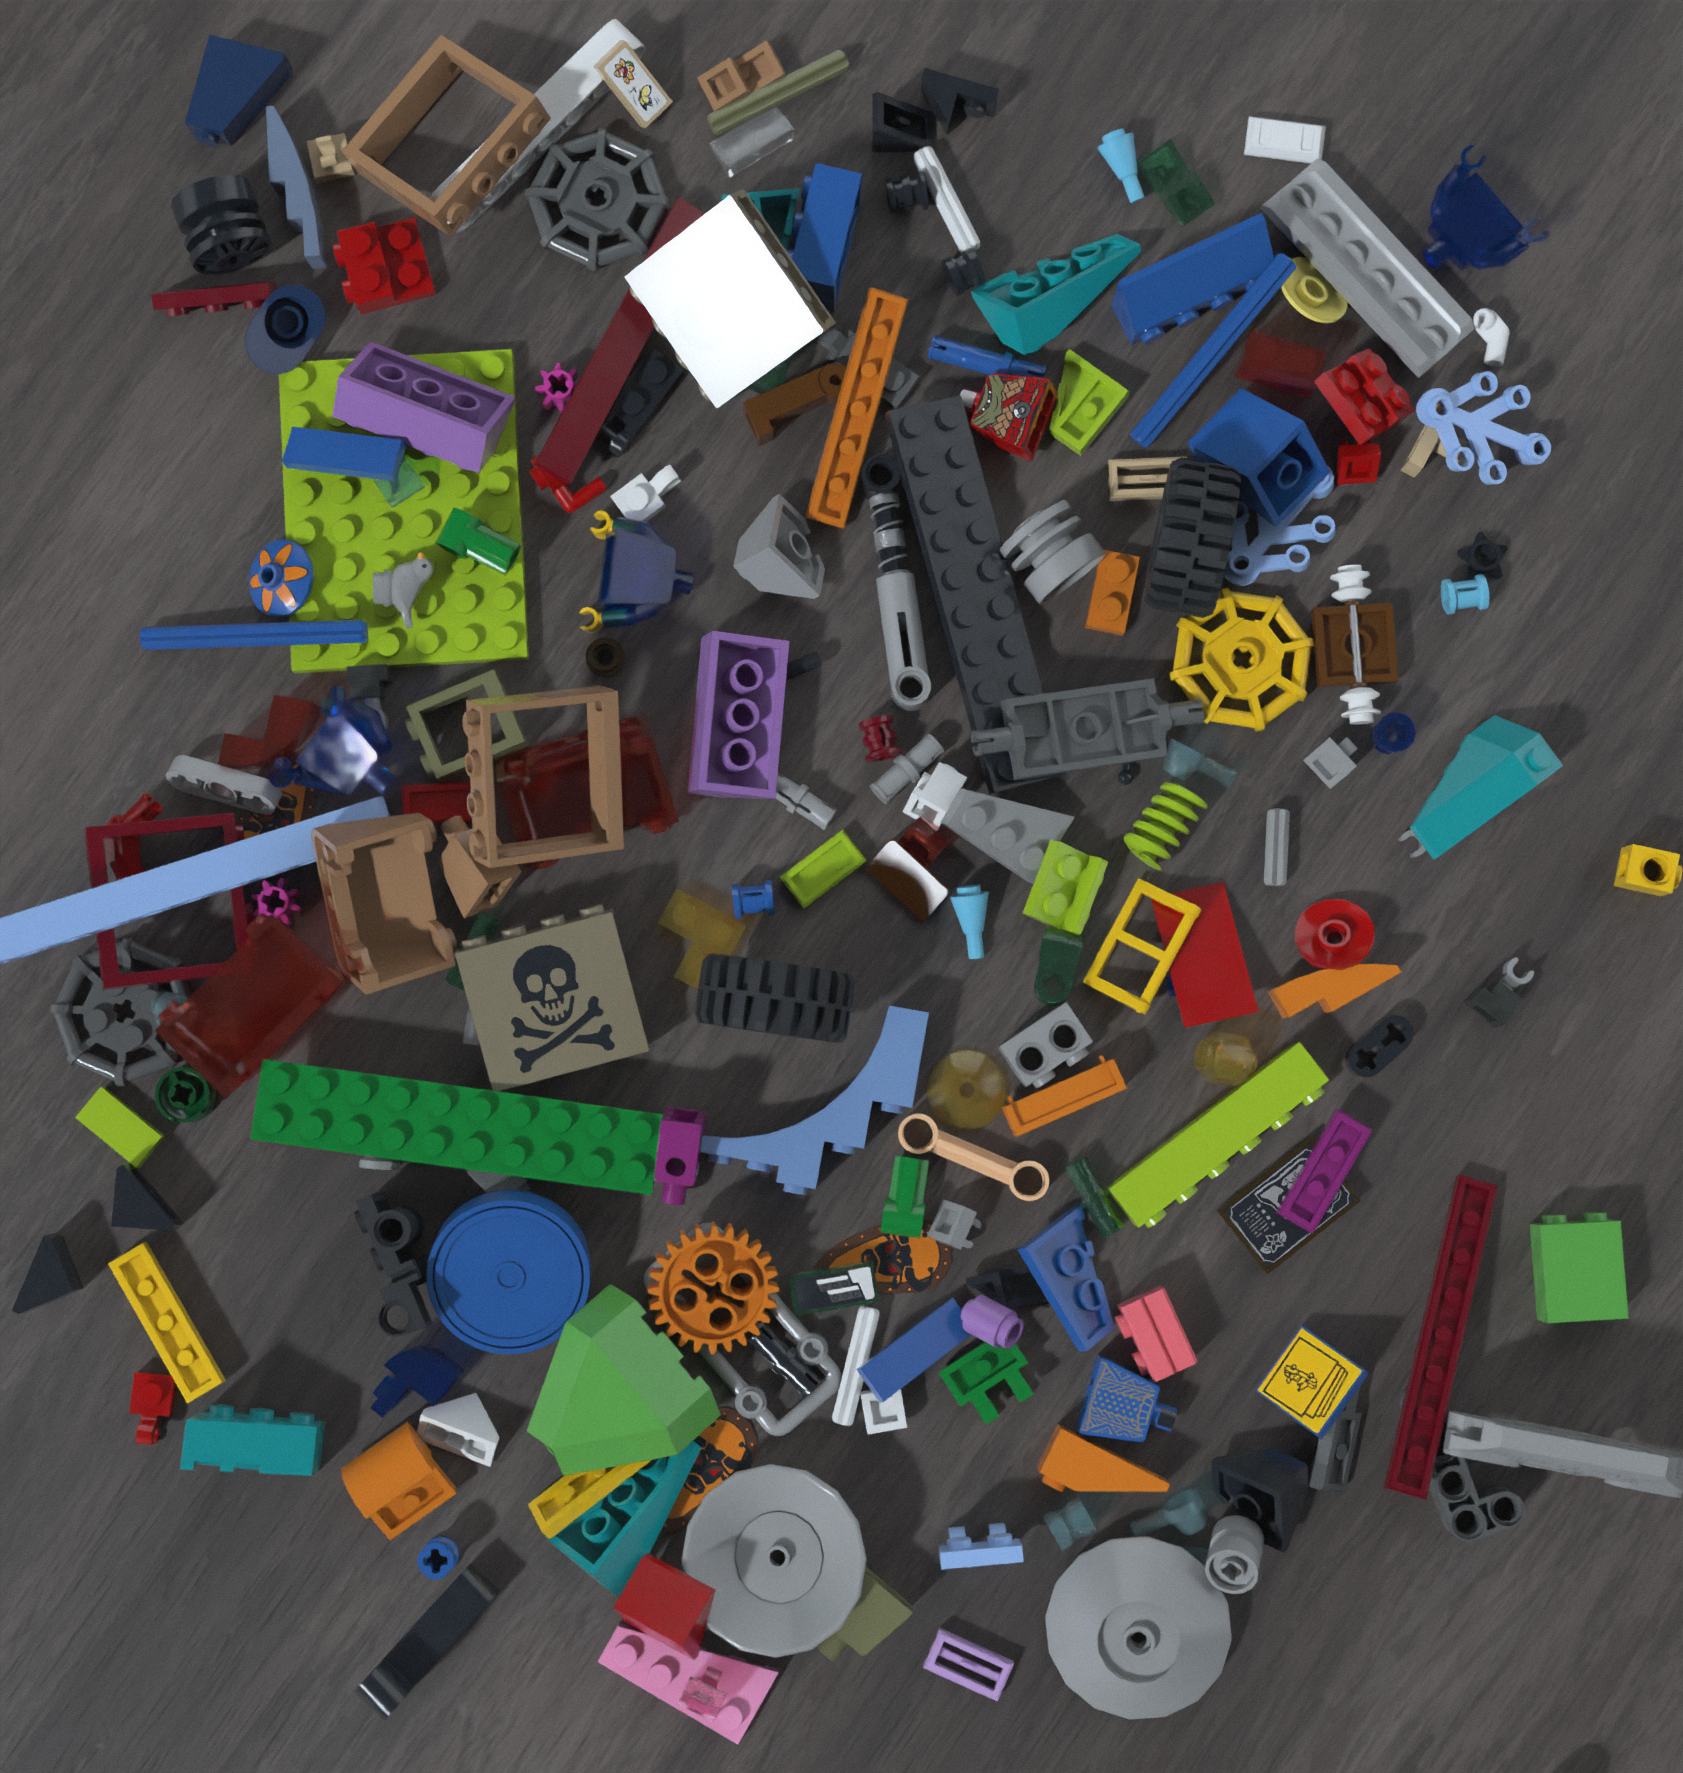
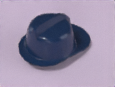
M288 284L277 288L267 297L250 321L245 333L247 354L257 368L270 374H283L293 370L302 362L320 336L325 325V310L318 296L312 290L302 285Z

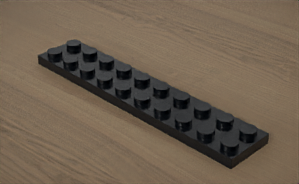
M956 396L889 410L884 416L971 731L1005 727L1001 701L1044 693L1007 559L1000 552L1002 541L962 397ZM987 741L977 742L975 745L978 746V744L987 743ZM1008 751L979 756L989 795L1066 774L1060 773L1014 780L1010 753Z

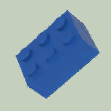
M816 163L813 176L806 175L801 192V199H803L801 212L803 214L797 212L792 228V236H794L792 249L794 251L787 250V252L825 308L834 311L861 205L862 174Z

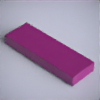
M1335 1109L1276 1213L1313 1234L1373 1129L1343 1111Z

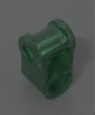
M1045 927L1034 983V994L1040 1003L1046 1006H1057L1068 997L1072 988L1075 970L1078 968L1084 935ZM1051 977L1057 979L1059 987H1063V991H1057L1054 997L1047 995L1048 989L1042 987V983H1048Z

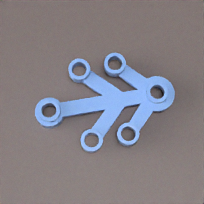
M1489 371L1474 374L1470 382L1451 392L1442 388L1426 391L1417 403L1416 413L1422 423L1429 428L1437 430L1447 454L1446 463L1450 470L1454 472L1469 470L1474 463L1475 456L1480 468V480L1486 485L1500 484L1505 480L1507 469L1503 462L1494 459L1486 438L1514 449L1517 460L1523 465L1543 463L1551 452V444L1541 433L1523 435L1490 421L1508 410L1523 409L1529 404L1530 392L1523 385L1508 387L1502 396L1472 412L1458 408L1459 405L1474 396H1487L1496 391L1498 387L1497 377ZM1482 378L1487 382L1485 391L1481 388L1480 384ZM1515 391L1519 394L1518 404L1513 399ZM1437 402H1439L1441 407L1440 415L1436 412L1435 408ZM1453 425L1464 429L1472 451L1467 447L1460 446ZM1535 443L1538 446V454L1534 451ZM1459 453L1463 456V464L1461 466L1457 463V455ZM1492 466L1496 470L1494 479L1490 476V468Z
M1330 468V473L1277 527L1271 525L1257 513L1259 535L1249 546L1247 545L1244 525L1249 519L1248 507L1244 502L1238 500L1237 509L1242 510L1244 514L1240 518H1235L1231 540L1232 550L1229 552L1224 574L1228 582L1236 586H1246L1255 582L1260 573L1288 569L1294 572H1301L1309 566L1310 554L1303 545L1291 546L1286 554L1263 555L1271 545L1311 540L1325 543L1333 539L1335 536V522L1329 516H1318L1313 520L1312 524L1289 526L1312 498H1325L1332 492L1334 488V475ZM1324 524L1328 525L1331 529L1329 532L1321 534L1316 531V528ZM1294 554H1302L1305 557L1301 563H1294L1290 559ZM1241 560L1249 563L1248 567L1244 570L1236 569L1234 567L1235 564Z

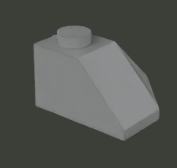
M780 494L772 498L739 539L733 565L739 575L747 579L759 591L811 599L820 596L825 572L820 555L812 556L809 544L805 538L806 535L810 534L805 518Z

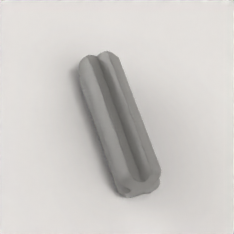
M1274 808L1267 812L1264 883L1268 886H1284L1287 882L1290 813L1285 809Z

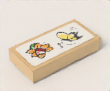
M620 40L593 66L640 127L647 128L673 102L624 40Z

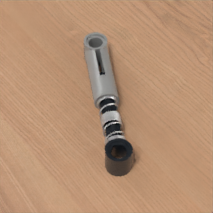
M876 454L867 459L862 467L861 485L866 494V499L870 503V509L874 510V513L871 515L872 520L876 523V530L873 533L874 543L877 549L876 553L881 558L878 569L883 572L876 579L891 696L893 702L899 708L905 711H915L921 709L927 703L931 692V681L928 672L915 574L906 570L904 557H907V554H904L903 548L906 546L905 533H903L904 530L900 529L899 523L903 521L899 520L897 510L901 505L899 504L900 498H898L901 495V474L898 463L893 457L887 454ZM877 470H884L891 475L892 479L888 484L877 485L871 480L870 476ZM902 632H906L911 664L908 667L904 665L900 637ZM907 680H914L921 685L922 692L918 697L908 698L901 693V684Z

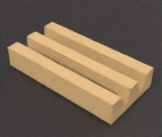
M1187 457L1108 460L1109 501L1162 499L1164 488L1118 490V486L1166 484L1168 474L1117 476V470L1170 468L1172 461Z

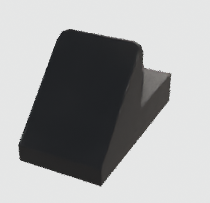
M924 68L922 74L921 91L946 135L949 133L956 108L962 109L966 115L971 117L983 118L988 116L993 118L999 88Z

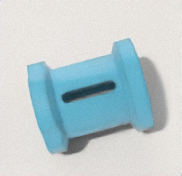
M1483 574L1476 575L1472 580L1452 582L1450 579L1442 580L1441 601L1446 614H1454L1457 609L1478 607L1479 610H1485L1488 608L1489 588Z

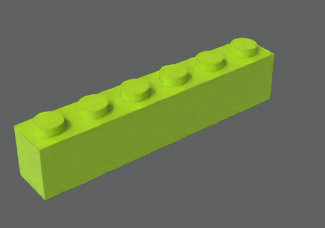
M1294 1042L1105 1188L1134 1226L1139 1228L1145 1224L1147 1228H1150L1167 1215L1164 1208L1174 1200L1181 1204L1199 1190L1195 1185L1207 1175L1210 1179H1213L1224 1172L1230 1166L1227 1161L1228 1158L1238 1151L1244 1155L1255 1148L1262 1141L1258 1135L1271 1126L1275 1131L1293 1117L1290 1110L1299 1103L1303 1102L1307 1106L1318 1099L1325 1092L1321 1086L1327 1083L1329 1079L1300 1042Z

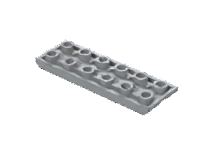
M1316 159L1261 206L1260 209L1418 378L1475 329L1472 318L1325 161Z

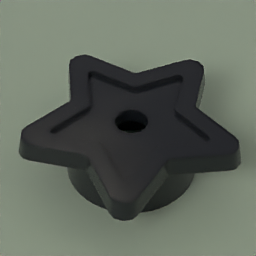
M1478 532L1473 545L1458 550L1457 556L1468 564L1469 580L1474 579L1479 574L1501 578L1503 573L1500 562L1508 547L1496 544L1488 540L1483 532ZM1480 555H1485L1486 561H1481Z

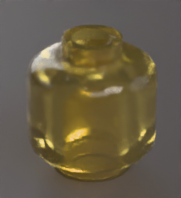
M1215 1031L1208 1034L1205 1039L1200 1040L1197 1044L1194 1063L1196 1070L1200 1071L1203 1079L1207 1082L1238 1086L1245 1082L1249 1074L1254 1073L1257 1066V1054L1255 1051H1252V1046L1246 1037L1239 1034Z

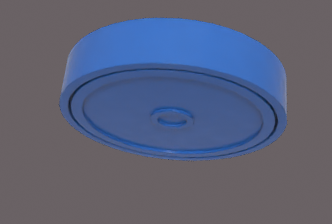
M500 1190L485 1193L458 1207L446 1219L438 1231L427 1265L428 1294L439 1319L456 1337L480 1350L497 1354H521L535 1351L560 1338L565 1322L584 1307L591 1279V1255L588 1243L573 1217L548 1198L521 1190Z

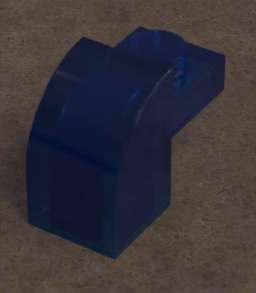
M416 1346L403 1350L391 1357L383 1365L396 1376L392 1378L387 1375L372 1393L377 1397V1400L370 1408L382 1418L393 1410L409 1388H412L431 1405L435 1406L441 1401L465 1369L445 1353L432 1347Z

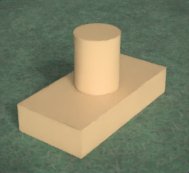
M1437 402L1435 408L1436 412L1440 415L1441 407L1439 402ZM1424 425L1400 471L1415 477L1423 469L1432 451L1446 458L1447 454L1435 428H1429ZM1457 437L1461 447L1468 446L1469 442ZM1461 453L1457 455V463L1462 457Z

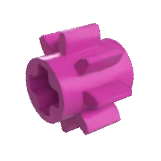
M556 363L555 370L549 373L543 370L540 372L544 383L543 385L536 386L535 391L537 395H547L542 403L545 410L554 406L559 409L561 414L577 383L573 382L577 379L578 372L573 368L567 373L562 370L560 363ZM558 385L563 388L566 385L568 391L564 394L560 391L555 393L553 387Z
M280 878L277 887L268 881H262L264 890L260 895L252 894L251 896L254 900L258 901L259 908L253 913L254 916L263 917L268 915L267 926L273 928L276 926L278 919H282L287 925H292L290 916L294 911H303L301 906L296 905L295 899L302 892L299 889L287 891L288 880ZM280 898L284 900V907L275 908L271 906V899Z

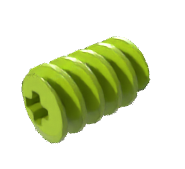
M1169 782L1162 783L1160 786L1164 796L1154 795L1152 797L1151 803L1155 809L1148 807L1143 809L1142 816L1145 821L1137 820L1133 823V829L1136 834L1126 833L1123 837L1125 844L1137 858L1159 871H1162V869L1156 862V858L1160 857L1167 860L1171 858L1165 846L1167 844L1175 847L1181 845L1174 835L1175 832L1186 835L1190 832L1183 821L1185 819L1194 822L1199 820L1192 810L1193 807L1196 806L1202 809H1207L1208 807L1203 799L1189 789Z

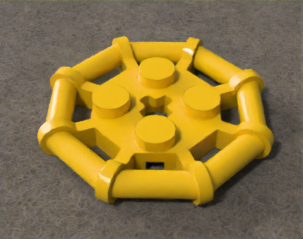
M1228 587L1220 589L1219 598L1212 615L1205 618L1188 616L1180 618L1176 624L1179 631L1173 671L1169 673L1171 681L1177 682L1189 700L1196 698L1201 700L1203 707L1197 708V711H1204L1203 722L1206 724L1211 721L1254 728L1256 732L1265 729L1266 724L1296 702L1304 701L1308 695L1305 688L1311 648L1315 646L1313 638H1308L1282 603L1283 598L1278 595L1273 598L1230 591ZM1235 607L1265 612L1261 621L1243 620L1244 618L1237 617ZM1223 610L1225 611L1227 621L1210 633L1201 628L1203 624ZM1273 617L1292 642L1281 643L1268 625ZM1193 637H1196L1204 642L1201 655L1202 661L1201 664L1189 666ZM1238 649L1241 653L1247 651L1251 653L1252 657L1248 661L1251 666L1250 668L1245 669L1243 666L1236 667L1233 661L1236 657L1233 652ZM1295 652L1290 681L1281 676V665L1284 654ZM1204 674L1217 692L1212 702L1209 701L1192 676ZM1274 684L1285 691L1263 708L1260 707L1258 696ZM1224 697L1234 700H1248L1250 712L1222 708L1219 705Z

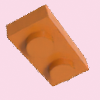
M1104 550L1106 556L1097 565L1085 628L1123 636L1140 557Z

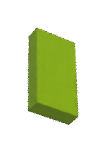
M842 829L780 876V879L802 908L805 909L866 863L867 860Z
M101 1086L75 1117L136 1168L141 1167L165 1137L105 1086Z

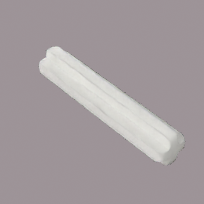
M927 146L918 150L914 154V162L918 170L923 171L926 186L961 254L968 248L976 251L980 247V240L933 148Z
M860 1306L858 1309L832 1415V1420L841 1425L851 1426L854 1421L864 1381L856 1369L869 1360L880 1315L879 1310L875 1308Z

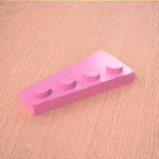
M622 1623L618 1624L598 1660V1663L736 1744H739L779 1673L777 1668L767 1665L764 1667L747 1662L743 1658L706 1650L705 1647H701L698 1657L692 1660L640 1630Z

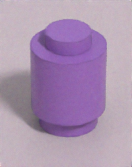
M979 1295L975 1299L967 1301L961 1312L963 1330L995 1348L1004 1347L1010 1349L1021 1336L1023 1321L1017 1318V1313L984 1295Z

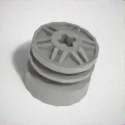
M1062 500L1049 508L1042 509L1019 525L1012 536L1000 547V552L1005 559L1023 552L1012 563L1011 567L1014 571H1019L1033 565L1035 570L1028 576L1024 584L1039 604H1044L1072 586L1106 556L1105 551L1091 533L1082 535L1074 540L1070 535L1078 528L1082 520L1079 516H1074L1061 523L1072 510L1067 500Z

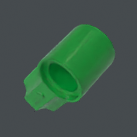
M453 507L435 544L465 560L470 558L506 576L512 570L518 558L521 545L485 527V524L473 515Z
M895 1155L889 1197H885L880 1233L920 1239L925 1211L923 1196L929 1170L928 1160Z

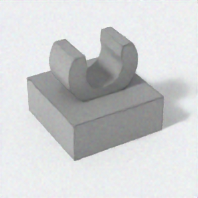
M1329 737L1303 761L1331 789L1357 767L1349 756L1358 748L1348 737L1338 745Z
M943 1199L927 1236L960 1250L962 1247L972 1248L974 1243L966 1240L971 1226L980 1229L982 1224L975 1218L977 1212Z

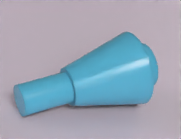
M1122 128L1102 137L1104 144L1100 145L1097 149L1118 179L1122 180L1130 204L1144 199L1145 196L1136 175L1138 169L1134 133L1125 134Z
M978 884L957 887V894L950 896L963 933L966 934L969 959L984 957L982 932L984 931L989 892L981 891Z

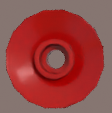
M1326 899L1312 904L1300 915L1295 925V944L1300 955L1311 965L1322 969L1344 970L1358 965L1369 955L1374 944V925L1369 914L1357 904L1343 899ZM1331 938H1339L1342 941L1338 944L1328 943Z

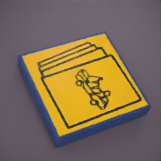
M1301 1325L1255 1391L1322 1440L1369 1373Z

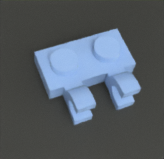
M1005 1523L988 1524L990 1534L987 1536L988 1541L971 1543V1538L966 1537L964 1526L948 1528L950 1539H947V1545L938 1546L941 1570L1024 1562L1021 1541L1019 1538L1012 1539V1534L1006 1533Z

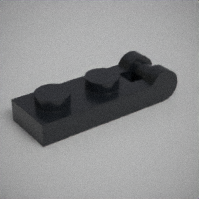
M652 347L622 386L594 440L598 442L601 439L610 446L609 451L621 457L683 377L684 370ZM616 420L626 426L620 433L611 428Z

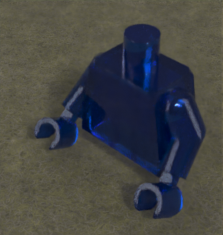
M1475 144L1463 150L1461 154L1462 163L1454 165L1436 188L1429 210L1433 221L1427 228L1428 234L1434 239V242L1422 251L1426 262L1435 269L1440 267L1449 258L1460 270H1465L1470 266L1478 270L1503 267L1528 250L1529 243L1544 242L1550 235V231L1547 230L1535 238L1532 235V228L1543 219H1529L1523 227L1477 172L1470 177V170L1481 167L1487 159V154L1485 153L1479 163L1472 164L1469 162L1467 155Z
M335 686L331 689L330 695L333 701L326 697L321 698V710L328 718L295 760L298 766L292 768V763L288 758L279 757L274 761L275 769L285 772L276 773L271 771L269 772V780L273 786L278 788L287 787L294 781L295 785L351 795L368 783L380 795H384L398 778L381 764L393 749V745L388 739L380 713L353 698L346 700L345 690L340 686Z

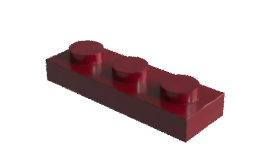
M274 280L157 292L151 294L153 310L166 309L167 316L190 314L189 307L204 305L206 313L229 310L228 303L243 302L244 309L260 308L267 297L276 290V283Z

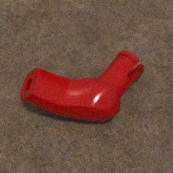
M144 793L123 816H112L107 825L152 821L163 812V808L156 799L150 804L149 801L152 799V796ZM141 836L105 839L109 865L116 880L145 872L139 854Z

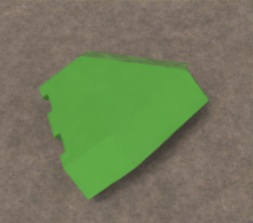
M609 1284L565 1322L527 1428V1432L544 1443L549 1452L555 1456L563 1476L678 1455L721 1416L712 1391L700 1375L694 1380L689 1376L687 1370L680 1363V1359L684 1356L663 1331L659 1334L653 1332L650 1326L641 1318L646 1311L638 1301L612 1284Z

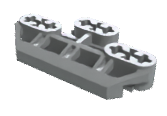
M1449 1411L1443 1453L1520 1468L1521 1465L1572 1475L1591 1476L1604 1479L1605 1483L1622 1488L1670 1497H1683V1454L1543 1424Z

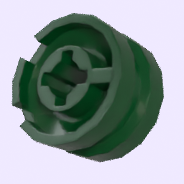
M178 1067L169 1070L160 1078L156 1085L155 1101L159 1111L171 1121L196 1122L203 1120L213 1112L218 1102L219 1091L216 1081L208 1072L201 1068ZM184 1088L193 1089V1093L190 1094L188 1099L189 1103L181 1098V1092Z

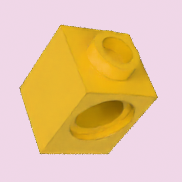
M1636 844L1622 847L1614 886L1656 896L1673 893V888L1676 889L1679 886L1682 877V866L1678 865L1680 854ZM1647 861L1652 862L1657 868L1658 874L1655 881L1649 880L1644 874V865Z

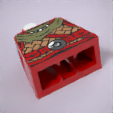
M990 374L985 381L982 392L964 388L960 396L962 397L965 412L973 415L970 425L981 439L1022 459L1033 462L1058 396L1050 379Z

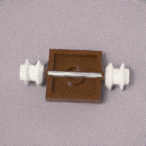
M1361 565L1338 567V573L1330 576L1331 580L1339 582V590L1333 592L1332 597L1340 602H1344V606L1316 607L1311 610L1317 688L1350 686V689L1340 696V700L1348 702L1349 710L1341 714V717L1349 718L1350 724L1353 725L1374 722V716L1381 714V711L1373 708L1372 700L1379 697L1380 693L1372 688H1366L1367 685L1389 684L1399 681L1393 603L1360 605V601L1372 593L1371 589L1363 587V579L1370 576V572L1362 571Z

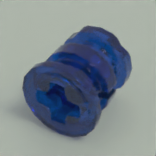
M1398 712L1387 714L1372 729L1370 737L1374 749L1385 755L1407 749L1414 742L1416 735L1415 725L1405 714ZM1394 727L1396 729L1395 736L1399 739L1391 743L1388 741L1389 733L1386 730Z

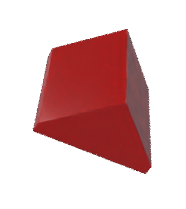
M646 1553L640 1560L613 1609L627 1624L695 1660L699 1655L706 1629V1621L709 1617L716 1590Z

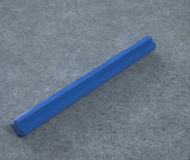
M1282 253L1276 255L1131 431L1130 436L1136 443L1144 448L1152 444L1296 270V265L1292 259Z
M362 620L144 627L140 630V645L147 650L364 643L368 640V625Z

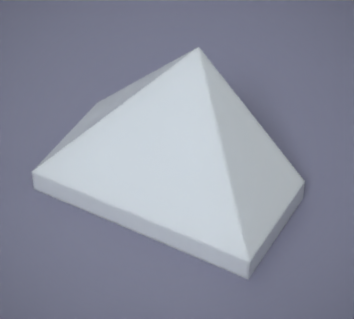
M477 1393L424 1408L417 1429L418 1435L424 1442L489 1467L493 1462L500 1438Z

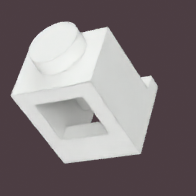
M939 762L932 775L924 772L911 793L903 812L937 831L941 825V820L967 777L958 773L952 766Z

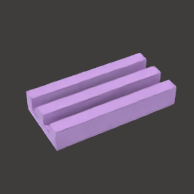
M939 1627L928 1657L924 1661L923 1668L998 1702L1014 1662ZM944 1642L949 1643L1001 1667L1002 1670L999 1673L946 1649L942 1645ZM938 1655L996 1681L994 1688L935 1662Z

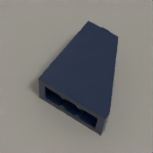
M209 35L185 124L195 137V140L211 147H217L218 143L232 146L291 76L293 68L285 53Z

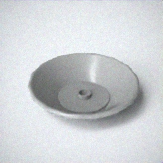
M768 1464L735 1472L705 1495L687 1525L681 1562L685 1574L716 1590L709 1617L706 1621L708 1628L740 1651L777 1658L812 1650L842 1628L861 1597L867 1557L859 1522L837 1490L807 1470ZM774 1550H781L785 1554V1562L783 1564L774 1562L772 1557Z
M1148 1536L1110 1539L1078 1555L1055 1582L1045 1615L1049 1654L1065 1684L1095 1709L1129 1720L1167 1717L1197 1702L1221 1675L1232 1641L1228 1602L1223 1592L1214 1587L1207 1579L1205 1566L1184 1548ZM1136 1632H1141L1146 1636V1639L1143 1642L1137 1643L1131 1639V1636Z

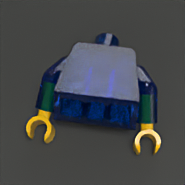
M602 510L594 513V517L597 520L606 521V525L601 529L590 528L597 538L605 539L597 605L598 608L605 609L600 613L593 608H582L579 612L580 614H593L595 618L591 626H581L582 630L595 633L603 625L606 628L633 626L655 616L659 608L668 605L672 592L687 595L691 592L694 579L693 572L675 569L676 550L668 546L665 538L646 521L621 517L612 520Z

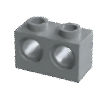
M1065 1002L997 1048L1022 1085L1027 1087L1033 1083L1037 1089L1056 1076L1052 1069L1064 1061L1070 1067L1087 1056L1089 1052L1085 1047L1093 1041L1067 1002ZM1060 1025L1069 1027L1074 1033V1041L1068 1048L1058 1047L1053 1040V1033ZM1028 1047L1035 1048L1041 1055V1064L1033 1071L1026 1070L1020 1063V1054Z

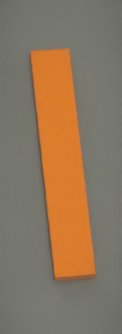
M873 287L868 289L805 518L838 528H845L909 300L907 298Z

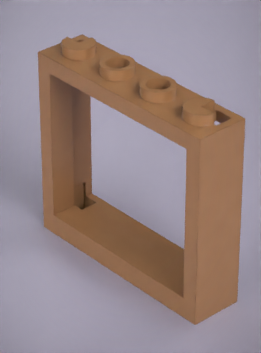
M440 35L341 153L358 174L452 237L463 222L467 221L469 215L485 196L493 190L496 183L507 170L517 162L519 156L534 138L541 133L540 131L551 118L537 96L443 35ZM463 70L516 106L434 202L381 165Z
M592 686L466 700L467 712L463 715V728L468 736L469 753L465 756V768L470 777L471 793L467 796V808L472 817L473 833L469 837V848L475 861L489 868L624 849L618 691L604 686ZM587 703L592 832L497 845L490 714Z

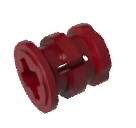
M892 715L876 716L858 723L860 731L865 733V737L862 738L863 746L869 750V754L865 756V762H881L903 754V749L895 745L898 737L896 730L891 729V724L894 723Z

